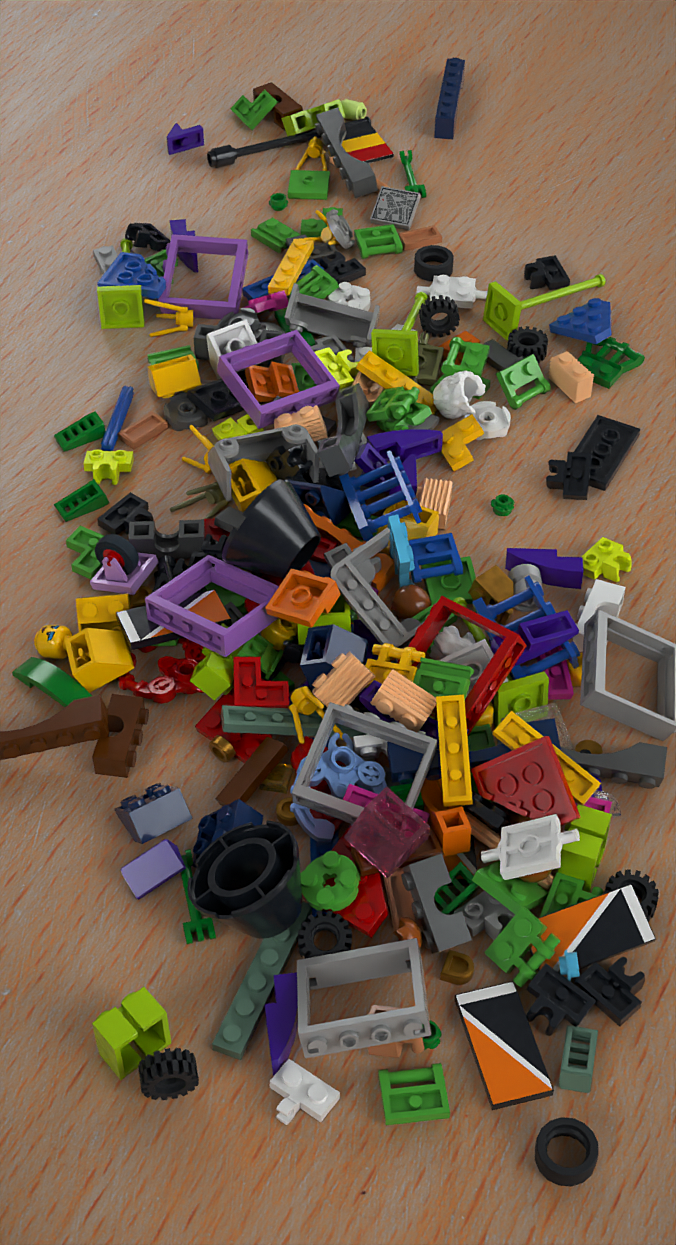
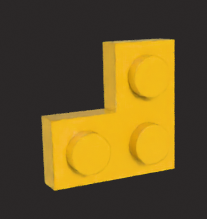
M471 414L442 431L441 453L453 472L474 461L472 454L465 445L484 434L482 427Z

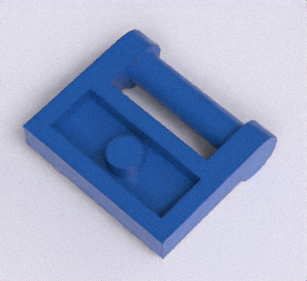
M452 533L408 540L409 546H411L415 565V569L411 571L413 583L422 582V579L453 573L455 576L463 574V565ZM451 560L452 563L426 569L419 568V565Z

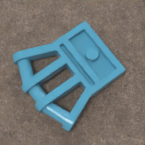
M399 515L389 516L387 526L391 531L389 552L391 558L394 559L395 574L398 575L399 588L404 585H414L413 581L409 579V572L415 569L413 551L411 546H409L405 522L400 523Z

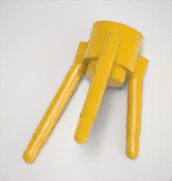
M313 137L309 141L308 147L295 170H299L308 156L312 158L320 156L323 171H328L325 158L326 151L323 150V142L320 139Z
M316 210L315 213L327 227L322 230L320 237L303 239L314 242H328V245L339 244L328 225L327 218L319 210Z
M149 299L144 300V303L179 311L176 314L157 313V318L176 319V325L180 326L150 333V337L178 331H188V327H193V310H188V307H179Z
M190 425V430L210 451L214 445L205 435H201L193 425ZM208 452L204 455L205 465L187 457H182V461L204 470L207 474L212 472L208 464Z
M307 686L300 687L292 693L291 701L293 704L289 706V710L293 714L298 740L301 744L304 743L299 713L310 715L316 711L322 719L325 715V712L322 710L324 705L312 694ZM335 724L333 727V731L335 733L338 732L340 734V739L344 740L342 739V731Z

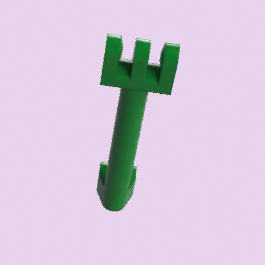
M407 150V156H405L404 151H400V160L409 186L404 187V190L421 193V197L425 198L424 184L417 185L411 167L412 150Z
M191 849L185 850V855H181L186 869L181 871L180 874L191 919L190 922L183 923L186 944H192L193 937L191 933L196 932L198 942L204 941V930H208L210 939H215L216 934L213 920L209 917L203 919L202 914L194 907L188 896V879L193 878L191 870L193 864Z

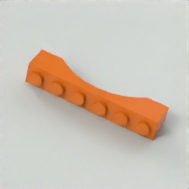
M303 504L322 538L337 542L338 546L347 543L352 552L353 549L366 543V541H359L354 538L348 530L340 529L333 525L327 517H320L308 505ZM378 552L370 559L379 557L381 560V570L375 574L371 582V586L378 590L379 595L395 575V566L390 556Z
M425 778L420 791L424 812L430 813L428 824L436 834L444 852L443 857L469 852L472 827L463 807L460 805L444 807L442 778L433 781Z

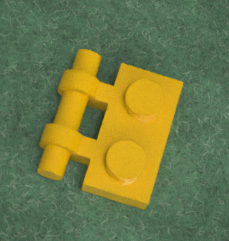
M384 643L383 645L374 644L372 653L379 655L378 659H367L365 666L375 677L365 688H368L374 680L383 684L392 669L413 682L418 668L411 665L414 662H420L421 657L425 658V652L416 651V648L413 647L397 648L389 643ZM397 658L400 659L399 664L391 663L390 660Z

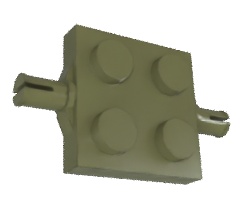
M424 332L420 334L418 342L419 373L417 376L407 377L417 384L434 385L439 375L444 347L427 344L430 336L426 333L424 338Z

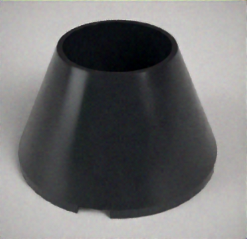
M279 479L264 489L252 501L242 514L246 518L237 530L233 527L223 548L222 559L227 564L281 579L286 577L291 568L300 571L306 565L320 543L321 534L291 482L287 479L285 482Z
M266 821V825L256 826L250 822L224 833L202 852L195 862L197 869L193 878L188 879L187 890L189 899L201 914L254 938L266 939L284 932L296 921L302 909L298 843L292 832L278 822Z

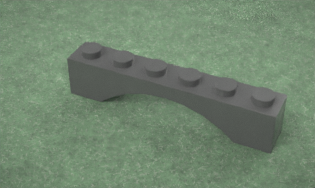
M335 108L317 114L318 123L315 124L318 135L321 134L323 145H327L329 156L333 157L335 167L339 168L342 180L346 179L345 183L348 191H352L355 198L378 191L376 177L369 163L352 157L342 147L347 133L344 118L339 109Z
M359 383L338 391L335 399L338 417L337 435L322 441L317 451L329 477L337 474L339 476L344 475L353 466L367 420L366 413L370 409V404Z
M497 739V745L502 744V742L499 739ZM639 742L627 749L606 754L580 753L561 747L563 753L596 778H609L612 782L618 784H625L627 782L637 783L640 787L647 789L659 787L664 779L667 747Z

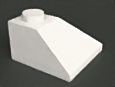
M247 319L206 335L209 360L217 379H221L217 373L219 356L257 343ZM243 368V369H241V370H238V371H236V373H238V372H240V371H243V370H245L246 368Z

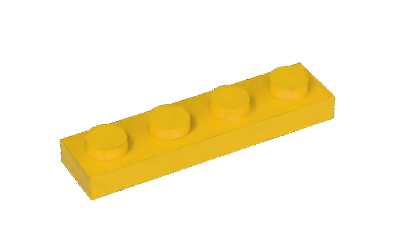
M303 238L292 241L268 285V294L284 290L286 296H289L293 284L296 283L314 249V241Z
M370 350L358 362L356 369L385 389L403 386L405 390H411L412 387H417L420 393L416 402L429 406L432 415L438 411L434 404L432 393Z
M464 694L437 696L436 706L444 807L473 805Z
M513 711L504 718L492 734L511 750H515L543 737ZM553 745L574 801L577 804L584 805L600 787L601 783Z

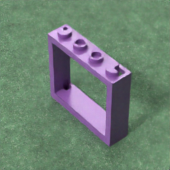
M172 234L171 242L167 243L166 246L168 257L167 260L164 259L163 261L164 276H161L166 280V289L159 299L156 298V301L179 307H188V310H193V318L221 320L232 311L234 314L239 313L249 254L247 240ZM189 252L236 256L228 302L169 297L177 253ZM160 307L161 314H176V312H179Z
M298 330L286 334L283 333L280 336L265 339L262 342L219 356L217 373L258 429L274 424V419L278 418L281 414L296 413L305 406L314 407L317 405L320 407L334 402L340 385ZM292 352L317 386L261 406L236 371Z
M207 555L145 598L147 619L227 657L278 619L268 615L265 607L279 586ZM210 582L260 604L228 628L178 606V604Z

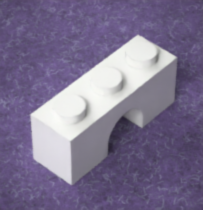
M596 579L593 588L587 589L584 598L586 605L580 606L577 615L579 622L578 624L575 623L579 633L573 637V642L580 652H583L584 624L598 609L618 618L623 605L626 587Z

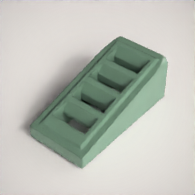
M567 1025L559 1087L561 1089L584 1093L591 1091L598 1030ZM571 1040L588 1042L590 1045L574 1043Z

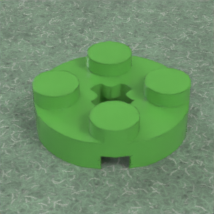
M328 851L323 856L313 860L301 872L302 894L308 904L318 911H323L322 909L339 911L350 905L357 897L360 880L359 872L355 864L348 857L339 855L336 851ZM335 878L336 884L333 887L330 885L324 887L328 879Z

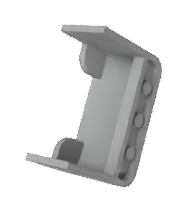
M294 283L285 314V321L292 331L298 330L299 333H302V330L324 336L335 334L339 340L353 343V347H370L372 343L371 332L377 327L380 306L375 305L374 313L304 295L300 293L298 284Z
M294 424L219 440L208 452V464L226 501H231V469L229 464L242 458L265 461L276 447L282 445L286 450L298 445L303 447L300 455L301 460L304 463L308 460L312 461L313 465L307 472L313 483L318 482V449L307 429L301 425Z
M387 527L335 564L331 570L330 578L336 581L341 596L381 645L389 643L397 648H404L410 644L417 628L423 623L414 618H407L399 622L369 585L375 577V567L369 559L388 546L391 531Z

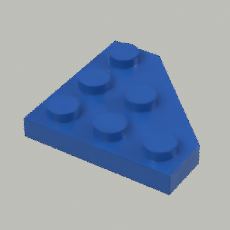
M120 252L97 282L98 287L141 285L143 297L159 299L166 289V280L163 277H159L157 271L150 264L145 263L144 257L141 254Z
M600 298L590 299L585 305L574 308L569 314L560 316L556 321L549 324L550 332L598 344L612 336L610 302L602 301Z

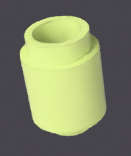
M349 99L341 100L345 119L355 121L365 118L367 109L363 102Z

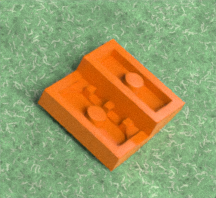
M272 361L269 368L252 365L245 369L249 390L258 402H273L276 396L284 398L299 392L292 365Z

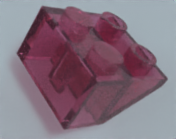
M386 786L364 808L344 838L378 871L388 878L428 839L430 826Z

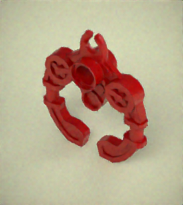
M187 638L179 639L178 643L182 644L186 658L178 659L171 656L160 658L158 660V668L163 676L154 678L150 683L144 680L138 683L135 681L134 675L127 672L117 678L120 689H128L136 697L152 699L155 703L160 704L172 701L179 692L183 694L204 693L190 682L195 666L206 657L201 652L203 646ZM147 646L139 648V650L147 653L155 650L158 646ZM130 653L135 668L137 662L136 656L133 653Z

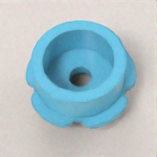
M565 950V956L559 957L561 975H567L568 980H571L572 977H580L577 952L567 953V950Z

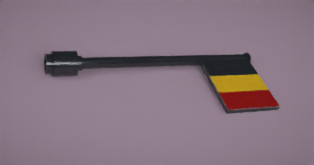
M368 116L364 119L345 123L347 134L343 140L342 147L352 157L367 163L394 157V153L372 127L371 119ZM313 130L237 149L232 148L231 145L212 148L211 151L207 152V160L210 167L228 166L234 164L237 157L313 139V137L321 138V134L318 135L317 131Z

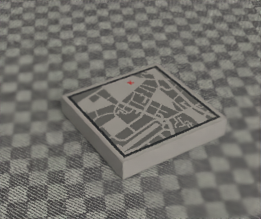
M382 186L370 218L371 223L379 225L394 224L395 228L410 230L421 198L420 193Z

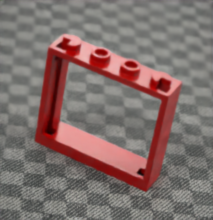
M441 596L438 602L432 606L430 614L424 623L417 628L415 636L408 647L416 648V651L426 653L451 613L504 640L465 699L466 725L470 734L527 645L519 634ZM414 662L411 666L416 667L419 662ZM435 706V708L433 709V711H432L431 714H430V716H432V717H434V718H436V719H437V706Z

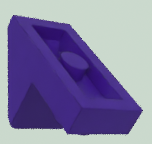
M175 123L166 136L169 155L204 145V132L201 125L182 130Z
M368 442L361 445L354 459V462L363 470L361 475L388 464ZM395 471L362 486L372 487L395 476Z

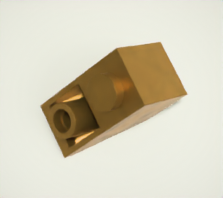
M495 565L474 579L468 593L474 601L482 597L486 606L489 604L493 606L513 596V581ZM513 608L497 615L495 621L499 625H507L513 614Z

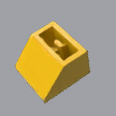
M191 354L148 366L149 384L158 397L169 398L174 396L175 392L182 390L187 392L202 385L196 360Z
M242 458L229 464L231 469V496L241 512H244L264 489L277 481L275 474L266 462Z
M403 500L387 507L383 515L408 505V502ZM420 506L423 511L418 513L421 519L420 523H416L413 514L401 518L400 523L405 522L408 540L436 536L438 533L439 512ZM388 524L380 527L377 534L386 529ZM390 540L388 546L380 552L390 555Z
M129 593L76 598L79 632L86 628L122 631L116 618V612L130 609Z
M86 628L65 640L72 675L89 693L134 669L128 643L122 631Z

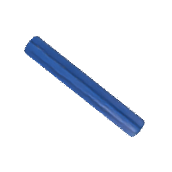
M125 385L121 389L101 442V449L103 451H113L118 433L121 431L134 395V389L131 386L127 387Z

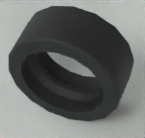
M439 245L424 246L415 253L414 272L419 278L426 281H433L434 276L447 275L450 277L453 273L454 255L446 247ZM426 262H440L442 264L429 265Z
M560 1117L549 1121L541 1128L536 1139L535 1162L539 1172L548 1181L559 1186L572 1187L585 1182L592 1175L599 1155L598 1141L594 1132L585 1123L574 1118ZM559 1136H568L578 1140L586 1150L584 1162L580 1166L573 1168L555 1164L547 1154L549 1141Z

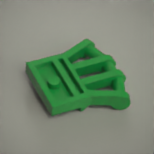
M609 337L598 344L587 342L585 351H582V355L577 361L583 364L588 371H591V374H594L593 383L610 389L623 373L640 366L644 362L645 356L639 352L636 353L630 348L628 343H619L615 338ZM593 345L603 346L596 355L591 353ZM612 349L617 351L610 360L604 359ZM625 356H627L630 359L621 364H618Z

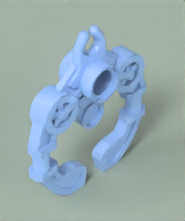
M338 732L334 733L329 739L328 750L320 758L309 788L317 786L325 780L331 791V796L343 800L348 785H355L356 783L360 788L391 799V794L388 792L384 779L385 772L383 767L374 761H364L353 752V742L346 733L342 735L346 746L338 747L336 741L340 738V734ZM306 757L300 761V764L296 772L297 776L295 778L294 784L290 788L291 794L298 779V776L301 772V769L304 765ZM336 761H342L346 767L339 766ZM296 803L290 805V811L294 813L302 829L311 838L319 842H331L335 830L334 824L326 819H315L307 807ZM351 825L372 837L378 834L359 826Z

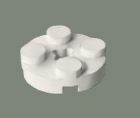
M342 282L339 284V288L328 296V301L369 311L370 291L366 288L351 285L348 282Z
M482 401L471 405L475 410V414L472 415L484 432L476 440L505 437L507 435L511 415L507 408L502 406L501 409L496 406L495 402Z

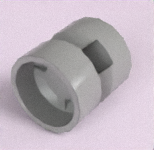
M521 564L510 570L508 577L513 581V596L527 589L524 577L528 575L533 582L538 581L542 587L541 573L536 566ZM529 599L514 607L521 612H531L538 609L533 599Z

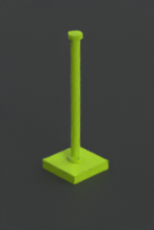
M125 238L121 240L122 252L130 253L133 247L132 240H126ZM141 285L97 287L101 329L145 327Z
M598 274L593 279L523 301H519L496 281L489 283L482 320L508 341L510 332L512 333L514 329H518L521 310L592 287H602L606 283L605 277L602 274Z
M424 292L416 294L415 303L401 330L373 329L371 332L372 352L406 376H417L419 373L418 331H411L419 314L422 303L425 304V300L428 299L427 294Z
M457 597L453 600L467 608V602L463 597ZM462 619L476 642L485 639L489 647H491L480 627ZM545 671L513 680L511 675L508 674L506 677L508 682L502 683L494 696L495 728L501 723V719L505 718L511 711L525 722L546 718L549 677Z

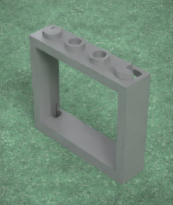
M598 609L584 624L580 705L661 741L666 740L672 733L676 732V644ZM607 640L658 663L657 713L605 691Z
M330 702L293 788V803L389 838L403 836L435 755L437 739L426 736L424 731L414 732L408 730L401 723L394 721L388 723L380 720L373 713L365 712L363 714L354 711L347 704L341 706ZM335 723L424 754L399 819L309 788Z
M417 938L297 960L298 1035L305 1058L431 1036L423 963ZM412 972L415 1006L311 1025L310 990Z

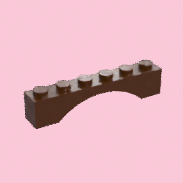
M101 695L73 700L63 710L36 725L18 730L0 731V760L109 737L108 710Z

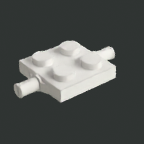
M434 276L430 287L417 286V293H426L429 295L430 301H432V296H435L436 299H439V295H443V299L448 296L450 301L452 299L455 301L458 308L472 309L473 302L476 299L486 300L487 291L476 289V279L466 276Z
M554 814L501 827V840L498 847L481 851V858L483 863L500 860V874L504 880L560 868L563 844L580 841V835L576 828L561 832V822L558 816Z

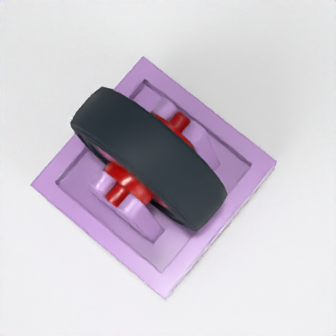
M106 534L97 542L94 550L98 561L103 566L92 578L90 584L94 590L134 595L159 563L158 559L154 554L138 553L128 540L119 535Z

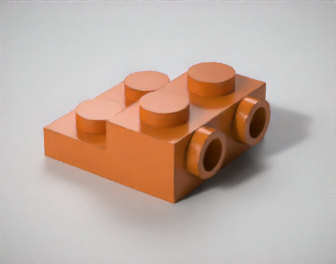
M291 568L266 605L265 610L268 615L312 628L321 613L328 614L341 593L336 581L329 577L323 578L313 575L308 571H299Z

